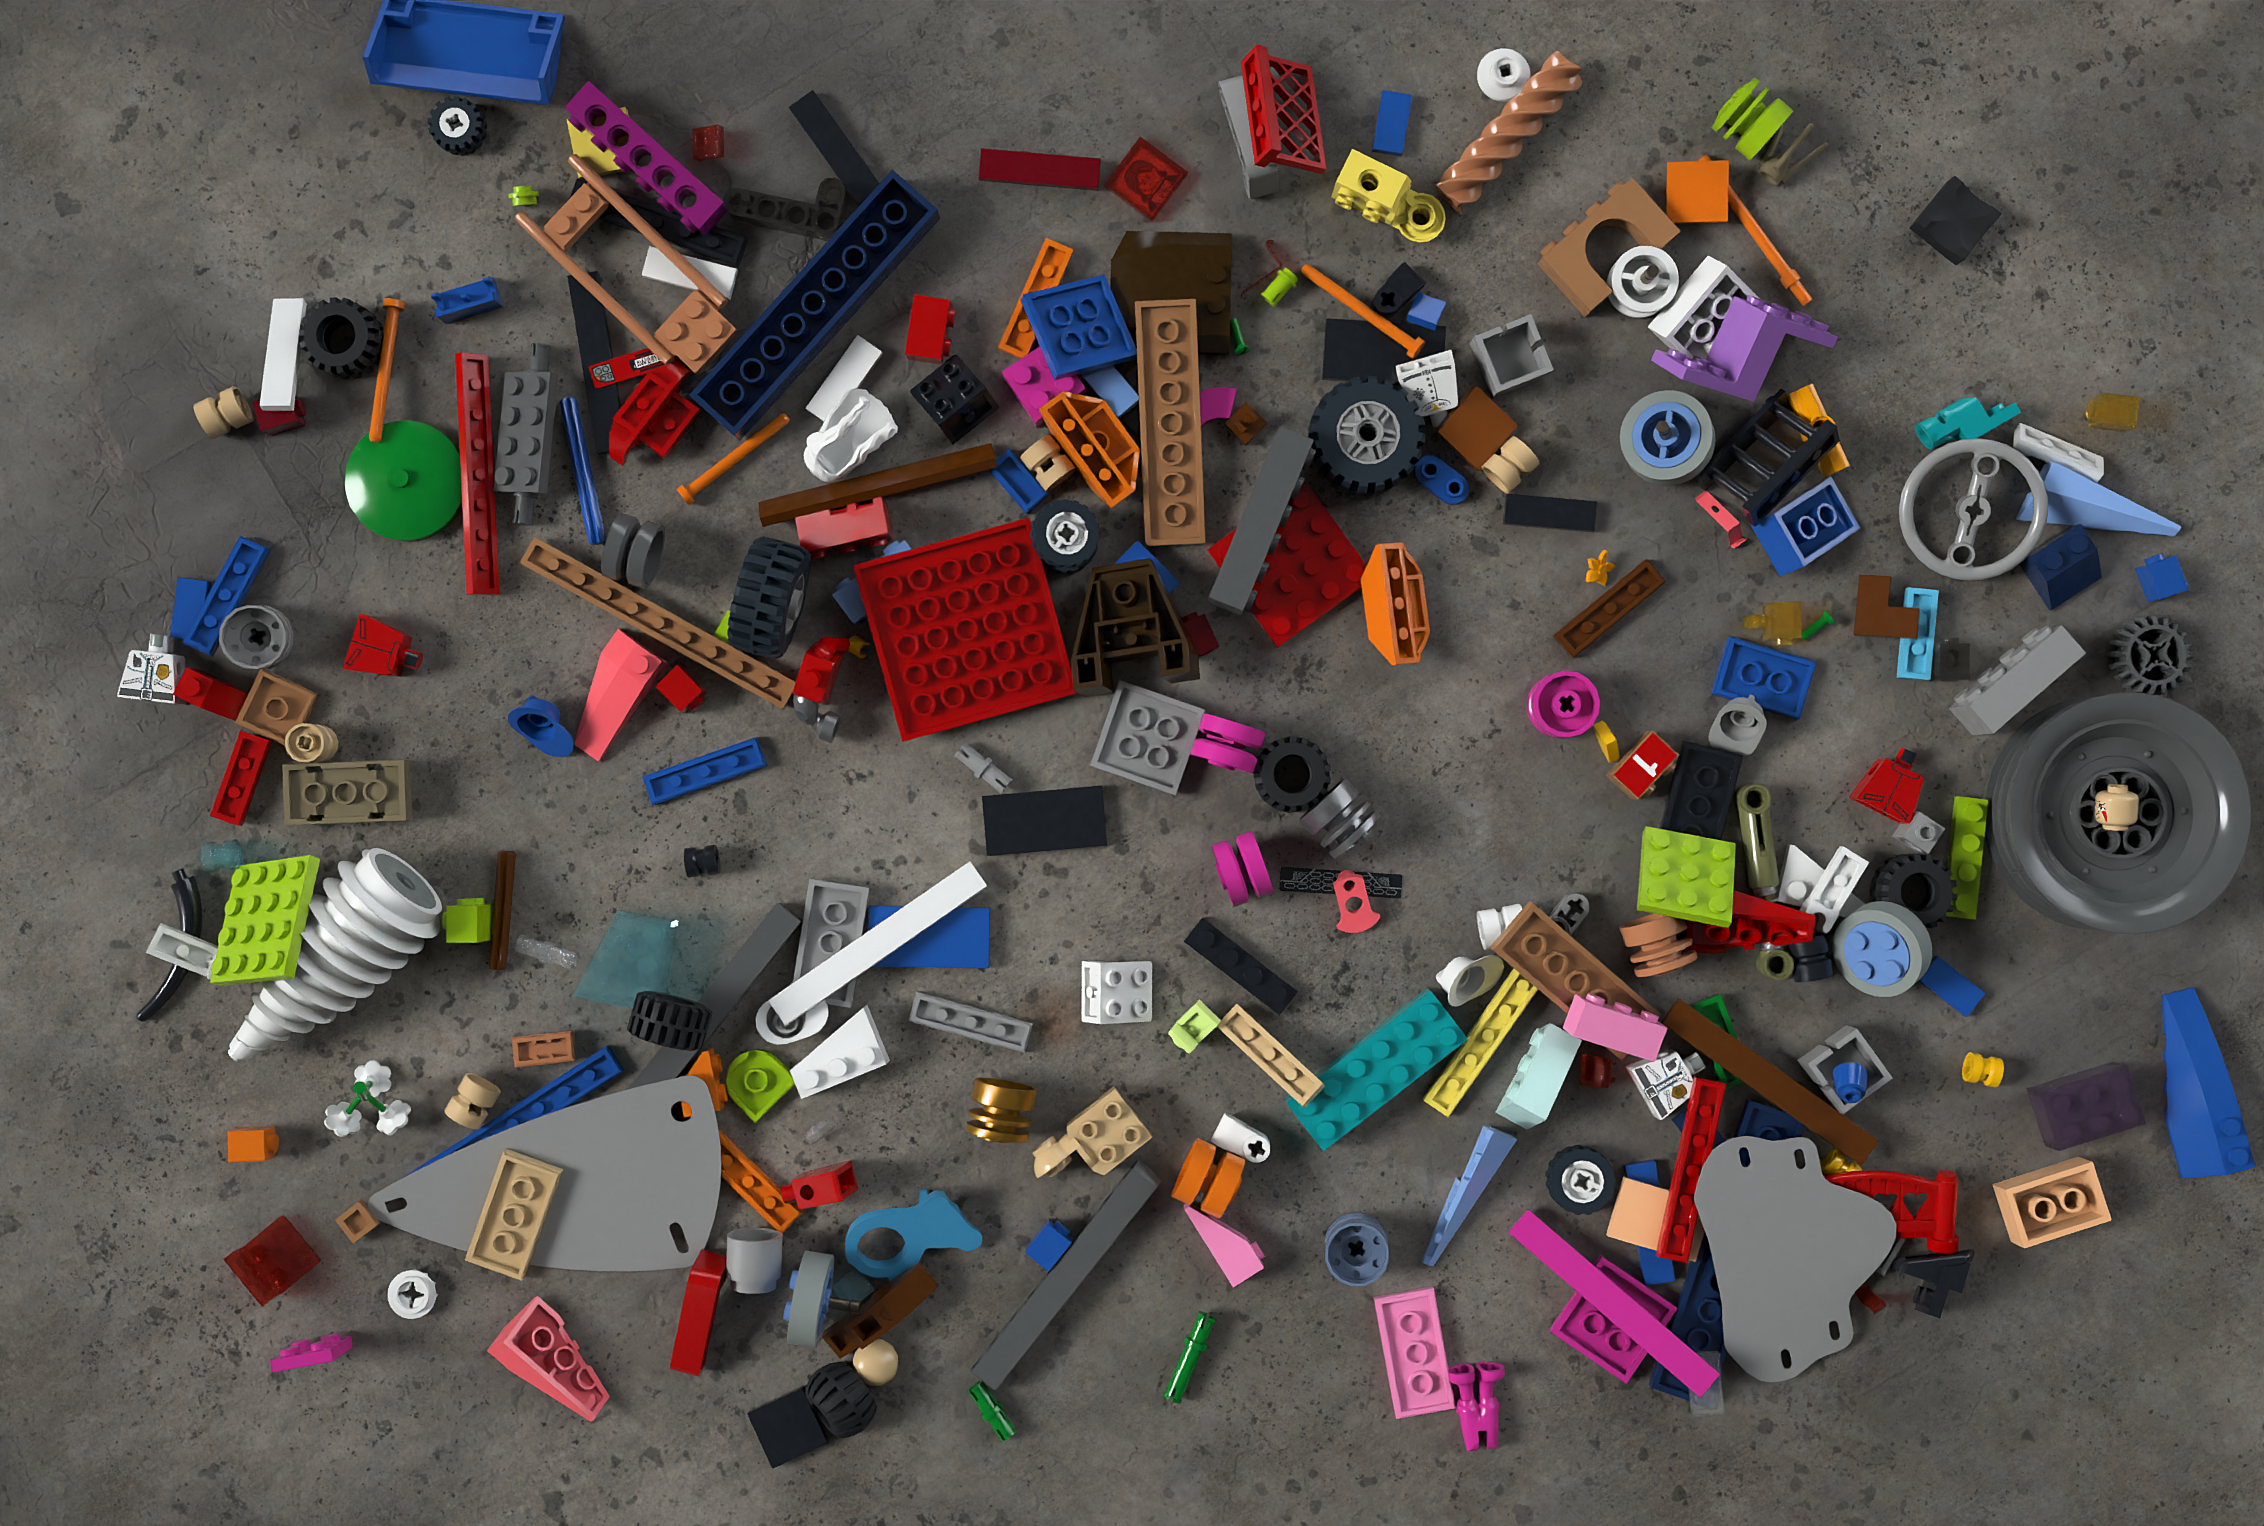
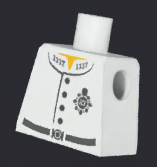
M1448 350L1395 366L1398 381L1401 387L1408 392L1406 397L1409 403L1415 400L1419 406V409L1414 412L1415 415H1430L1432 426L1438 427L1448 416L1447 409L1458 406L1456 371L1452 351Z

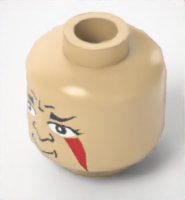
M2108 785V790H2103L2096 794L2095 820L2102 824V828L2106 830H2128L2129 826L2135 824L2138 820L2139 797L2135 793L2128 791L2127 785Z

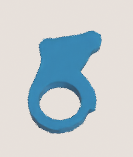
M926 1188L920 1190L919 1203L915 1206L879 1209L860 1215L850 1225L846 1234L845 1254L848 1263H851L860 1273L874 1278L888 1277L890 1282L920 1261L925 1249L959 1248L964 1251H972L981 1246L982 1234L979 1228L967 1221L958 1205L951 1202L944 1191L935 1190L928 1194ZM878 1227L896 1230L905 1241L902 1250L895 1257L880 1261L863 1255L858 1248V1243L867 1231Z

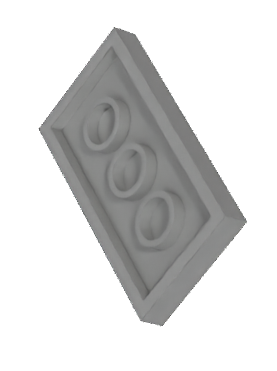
M813 878L809 879L793 983L863 935L870 887ZM856 978L826 998V1003L851 1008Z

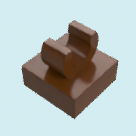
M1245 402L1224 425L1246 446L1267 425V422Z

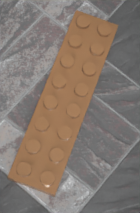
M1196 299L1135 301L1145 546L1206 543Z

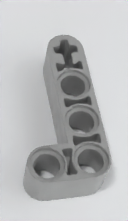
M1243 76L1219 81V93L1242 163L1243 179L1248 198L1253 199L1279 192L1277 163L1270 162L1264 168L1256 166L1254 162Z

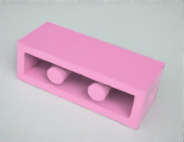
M1590 993L1586 997L1575 994L1563 1025L1565 1031L1573 1037L1655 1062L1668 1029L1658 1022L1659 1016L1643 1010L1640 1015L1631 1012V1007L1619 1002H1615L1611 1006L1604 1003L1605 999Z

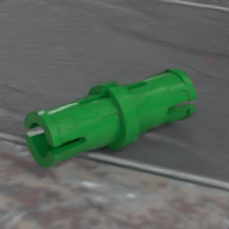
M982 1380L967 1390L981 1411L980 1416L984 1421H988L1001 1442L1016 1433L1017 1429L1002 1409L1004 1407L1001 1401L997 1402Z

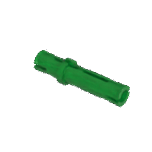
M1198 1312L1190 1335H1186L1184 1339L1185 1347L1166 1391L1163 1393V1396L1169 1400L1176 1389L1172 1402L1179 1404L1182 1402V1397L1199 1357L1207 1349L1208 1344L1206 1341L1217 1319L1210 1315L1205 1325H1203L1208 1314L1206 1312Z

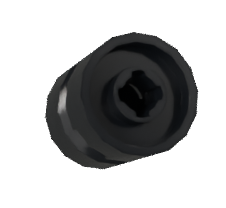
M1815 933L1810 942L1787 945L1789 955L1795 959L1793 969L1795 982L1816 981L1834 976L1832 961L1830 958L1825 957V954L1829 951L1826 934Z

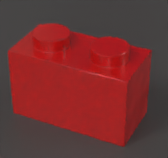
M914 294L905 355L908 360L942 365L944 357L950 356L952 339H947L949 327L954 328L956 321V310L952 309L950 300Z

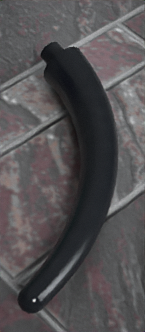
M184 868L172 873L176 883L171 885L179 909L180 931L200 939L202 929L200 893L195 877H187ZM172 964L167 977L158 991L137 1013V1020L145 1022L152 1017L175 993L189 970Z

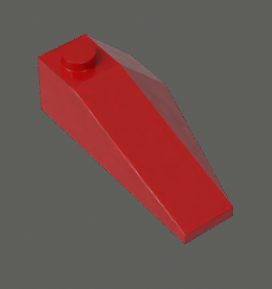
M1733 890L1732 923L1729 928L1686 920L1688 928L1686 929L1685 938H1691L1693 944L1685 948L1684 951L1696 950L1697 953L1719 954L1726 953V948L1743 946L1744 950L1754 949V944L1770 942L1774 946L1810 942L1813 939L1816 917L1815 915Z

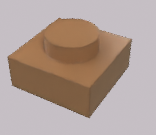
M363 1199L335 1219L353 1244L381 1223L368 1210V1206Z

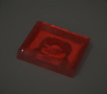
M1139 137L1106 181L1104 187L1153 222L1188 176V171L1142 137Z

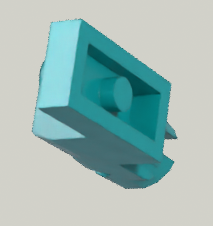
M1976 397L1961 398L1938 411L1935 417H1929L1915 425L1914 429L1921 443L1931 450L1954 440L1978 438L2020 414L2021 411L2015 402L2008 406H2004L2001 402L1985 411Z

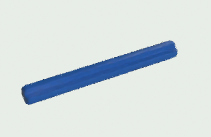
M568 397L560 400V408L588 542L591 545H598L606 541L578 403L574 397Z

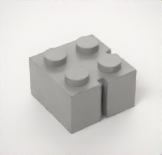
M1531 314L1505 324L1502 329L1499 326L1476 335L1470 342L1492 399L1544 379L1554 371L1544 345L1532 352L1531 348L1539 343L1541 337Z
M1845 1025L1825 1040L1827 1047L1819 1044L1797 1060L1813 1083L1819 1085L1817 1088L1828 1104L1842 1114L1893 1079L1859 1030ZM1849 1062L1860 1064L1866 1068L1868 1072L1866 1093L1859 1102L1847 1103L1838 1097L1832 1076L1836 1066Z

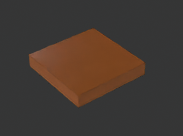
M1473 385L1458 402V406L1453 408L1434 432L1473 469L1480 471L1482 469L1481 466L1495 454L1518 425L1477 385Z

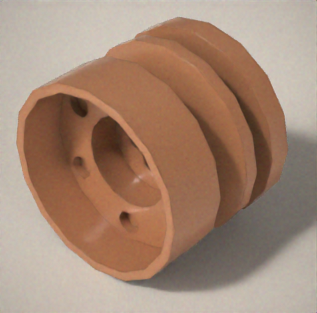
M1653 913L1619 927L1627 947L1640 946L1642 949L1630 957L1632 963L1646 961L1634 968L1636 977L1665 975L1683 968V966L1698 958L1696 950L1681 951L1693 944L1691 938L1677 939L1676 937L1677 934L1688 928L1685 919Z

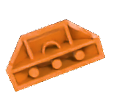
M1063 391L1038 409L1053 438L1076 466L1078 473L1090 489L1110 509L1135 491L1140 449L1105 400Z
M1403 542L1377 544L1361 578L1368 638L1392 666L1419 663L1421 659L1420 654L1425 648L1430 634L1423 575L1413 557L1406 551L1407 548Z

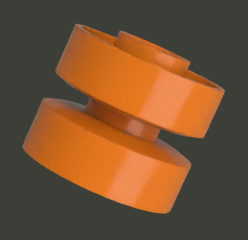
M1197 1138L1180 1170L1171 1197L1191 1205L1199 1192H1203L1200 1210L1219 1219L1228 1204L1231 1205L1242 1181L1241 1174L1245 1165V1159L1226 1151L1217 1165H1215L1213 1160L1216 1146Z

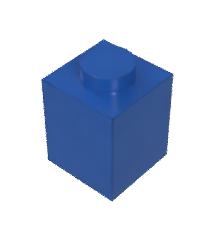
M2163 553L2144 559L2146 565L2135 568L2147 602L2161 600L2189 589L2176 555L2164 558Z
M1048 1219L1027 1245L1025 1253L1049 1272L1072 1243V1237L1069 1235L1070 1229L1058 1220L1054 1223Z

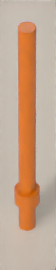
M1706 154V155H1704L1702 158H1700L1698 161H1712V160H1711V158L1708 156V154ZM1729 185L1728 205L1781 276L1779 280L1786 289L1789 288L1800 304L1805 306L1813 299L1799 281L1801 279L1800 275L1795 269L1791 270Z

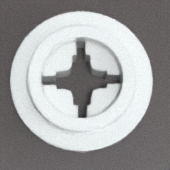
M416 1269L401 1272L391 1281L388 1288V1301L391 1308L396 1314L407 1319H416L426 1315L434 1307L438 1296L435 1289L436 1282L428 1277V1273H423ZM413 1284L417 1292L424 1294L415 1298L414 1303L411 1301L410 1295L401 1293L410 1290Z

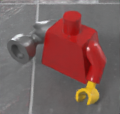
M854 635L850 639L823 637L818 642H815L805 653L792 694H795L793 702L796 716L806 725H811V728L817 732L820 740L832 743L836 735L841 715L831 711L824 715L818 713V703L828 705L844 653L849 651L859 658L866 657L867 654L860 650L864 645H870V643L859 636Z

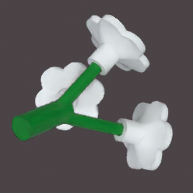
M369 1060L366 1065L358 1066L354 1072L356 1081L353 1090L357 1097L351 1104L340 1102L338 1105L328 1106L325 1111L327 1118L324 1121L325 1126L330 1130H334L335 1134L339 1137H346L349 1133L356 1134L361 1128L359 1121L362 1117L361 1113L356 1110V1107L361 1101H369L379 1110L380 1120L376 1125L377 1129L387 1135H392L398 1128H402L407 1124V1115L410 1113L411 1107L400 1100H395L390 1106L388 1104L383 1105L374 1098L380 1092H386L390 1089L391 1081L389 1077L391 1076V1070L387 1066H381L377 1060Z

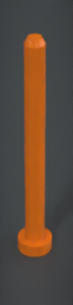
M1305 264L1302 267L1301 272L1305 277L1408 349L1407 355L1414 359L1425 344L1423 339L1420 337L1416 340L1311 265Z
M385 298L383 300V308L387 309L369 432V439L373 443H379L382 438L399 312H404L405 302L393 298Z

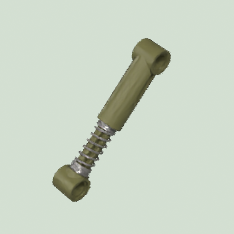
M1746 784L1736 790L1734 804L1739 811L1749 888L1753 889V894H1756L1754 897L1776 903L1778 898L1775 897L1774 893L1777 892L1776 886L1780 884L1769 810L1771 795L1768 789L1760 784ZM1751 791L1755 792L1758 796V803L1753 808L1747 803V795ZM1770 942L1761 943V949L1756 959L1758 972L1762 976L1773 980L1788 978L1794 969V962L1787 953V948L1784 945L1774 946ZM1777 956L1780 960V967L1776 972H1772L1769 968V962L1773 957Z

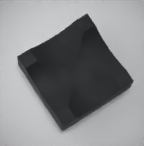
M1954 176L1940 189L1910 226V229L1956 266L1965 260L1978 241L2002 213L1980 200L1960 179Z

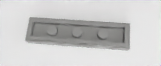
M918 991L916 992L908 1020L909 1022L1022 1053L1026 1051L1033 1023Z

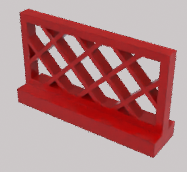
M1256 44L1241 60L1255 165L1265 168L1270 162L1322 174L1327 168L1311 66L1268 55L1267 47ZM1270 67H1273L1281 76L1278 80L1271 74ZM1291 72L1302 75L1304 86L1299 84L1291 75ZM1282 80L1293 89L1294 95L1291 96L1280 84ZM1273 90L1285 102L1284 104L1280 105L1274 99ZM1297 96L1307 105V112L1295 101ZM1287 105L1299 118L1296 122L1284 110ZM1277 116L1288 127L1285 132L1278 125ZM1301 121L1310 130L1311 138L1298 126ZM1290 131L1303 144L1300 148L1287 135ZM1281 142L1292 153L1291 156L1281 153ZM1305 147L1314 156L1315 161L1309 160L1302 152Z

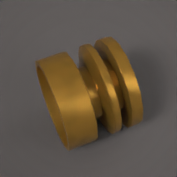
M975 1078L972 1100L983 1104L984 1108L969 1109V1116L977 1120L967 1121L966 1131L993 1142H1028L1029 1132L1019 1127H1030L1032 1121L1023 1115H1019V1112L1034 1110L1037 1088L1024 1083L998 1078Z

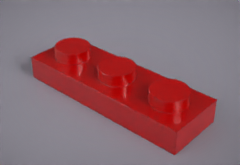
M240 730L213 805L211 817L237 826H243L273 740Z

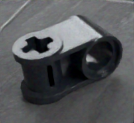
M1403 262L1377 291L1370 308L1388 320L1424 287L1426 281L1406 262ZM1388 299L1391 302V304L1385 306L1384 308L1381 305V302H1384Z

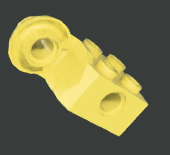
M1354 149L1351 150L1335 183L1331 196L1336 199L1335 203L1347 210L1354 208L1362 212V216L1371 222L1378 223L1381 221L1399 229L1402 235L1415 242H1427L1437 237L1443 230L1446 220L1445 210L1440 201L1432 195L1417 193L1411 190V180L1407 175ZM1364 187L1369 188L1372 191H1367L1364 189ZM1423 214L1427 219V224L1417 225L1413 221L1412 216Z

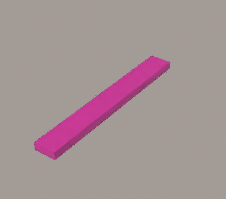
M1529 1209L1523 1213L1508 1231V1233L1700 1398L1720 1375L1718 1371Z

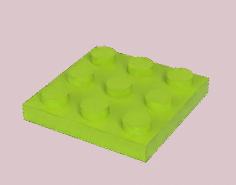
M1646 826L1642 835L1637 910L1729 928L1732 923L1736 843Z

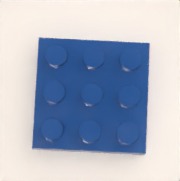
M1105 274L1023 294L1021 303L1054 381L1136 359V346Z

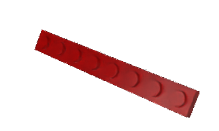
M460 352L455 354L466 592L467 595L495 596L500 595L496 505L495 492L493 491L494 464L488 355Z

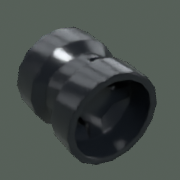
M708 845L700 850L695 847L684 849V866L688 878L698 877L701 873H707L708 875L720 873V859L716 845Z

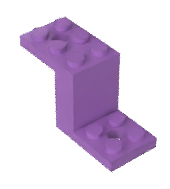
M1748 295L1747 299L1734 296L1706 360L1698 356H1693L1692 359L1686 358L1687 355L1685 353L1670 348L1668 353L1656 349L1651 361L1682 380L1754 402L1786 333L1830 348L1834 347L1838 337L1827 331L1828 325L1813 320L1811 316L1800 311L1788 312L1789 309L1776 303H1771V305L1765 304L1764 300Z

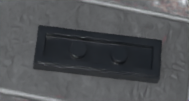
M1506 494L1503 525L1594 532L1597 501Z

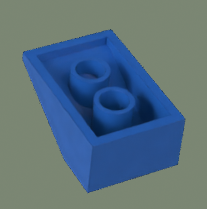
M1832 477L1826 478L1775 508L1756 527L1751 525L1779 576L1806 566L1860 529Z

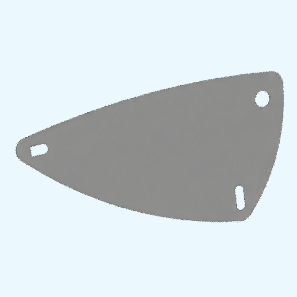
M693 1075L664 1080L609 1094L552 1112L482 1139L407 1175L373 1194L368 1201V1210L376 1219L425 1239L468 1252L502 1153L505 1149H509L563 1169L529 1265L569 1270L628 1272L693 1266L701 1249L704 1250L714 1223L719 1199L721 1145L714 1105L706 1083L701 1078ZM679 1101L688 1103L692 1108L691 1118L684 1122L675 1120L671 1114L672 1106ZM397 1198H404L406 1200L407 1206L404 1209L392 1213L388 1212L385 1202ZM672 1223L681 1225L689 1246V1250L686 1253H680L677 1250L669 1229Z

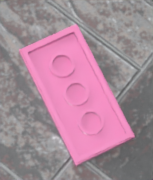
M1433 1286L1373 1297L1396 1419L1456 1408L1452 1384L1448 1378L1449 1368Z

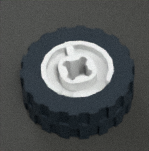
M1068 499L1054 501L1043 506L1035 514L1036 517L1031 522L1030 527L1032 528L1031 532H1029L1032 539L1031 545L1036 550L1037 556L1040 559H1044L1045 563L1055 565V567L1076 566L1091 557V553L1096 550L1097 541L1100 539L1098 529H1100L1099 523L1096 522L1094 513H1091L1086 505H1081L1078 501Z
M1568 1146L1563 1151H1558L1553 1160H1550L1548 1163L1549 1167L1545 1173L1547 1177L1546 1187L1551 1198L1567 1212H1572L1575 1215H1590L1592 1212L1602 1210V1207L1611 1201L1609 1199L1615 1192L1616 1178L1613 1174L1615 1172L1607 1158L1598 1151L1588 1146Z

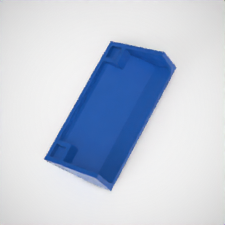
M383 0L362 57L370 84L549 105L557 80L565 17L564 14L452 0Z

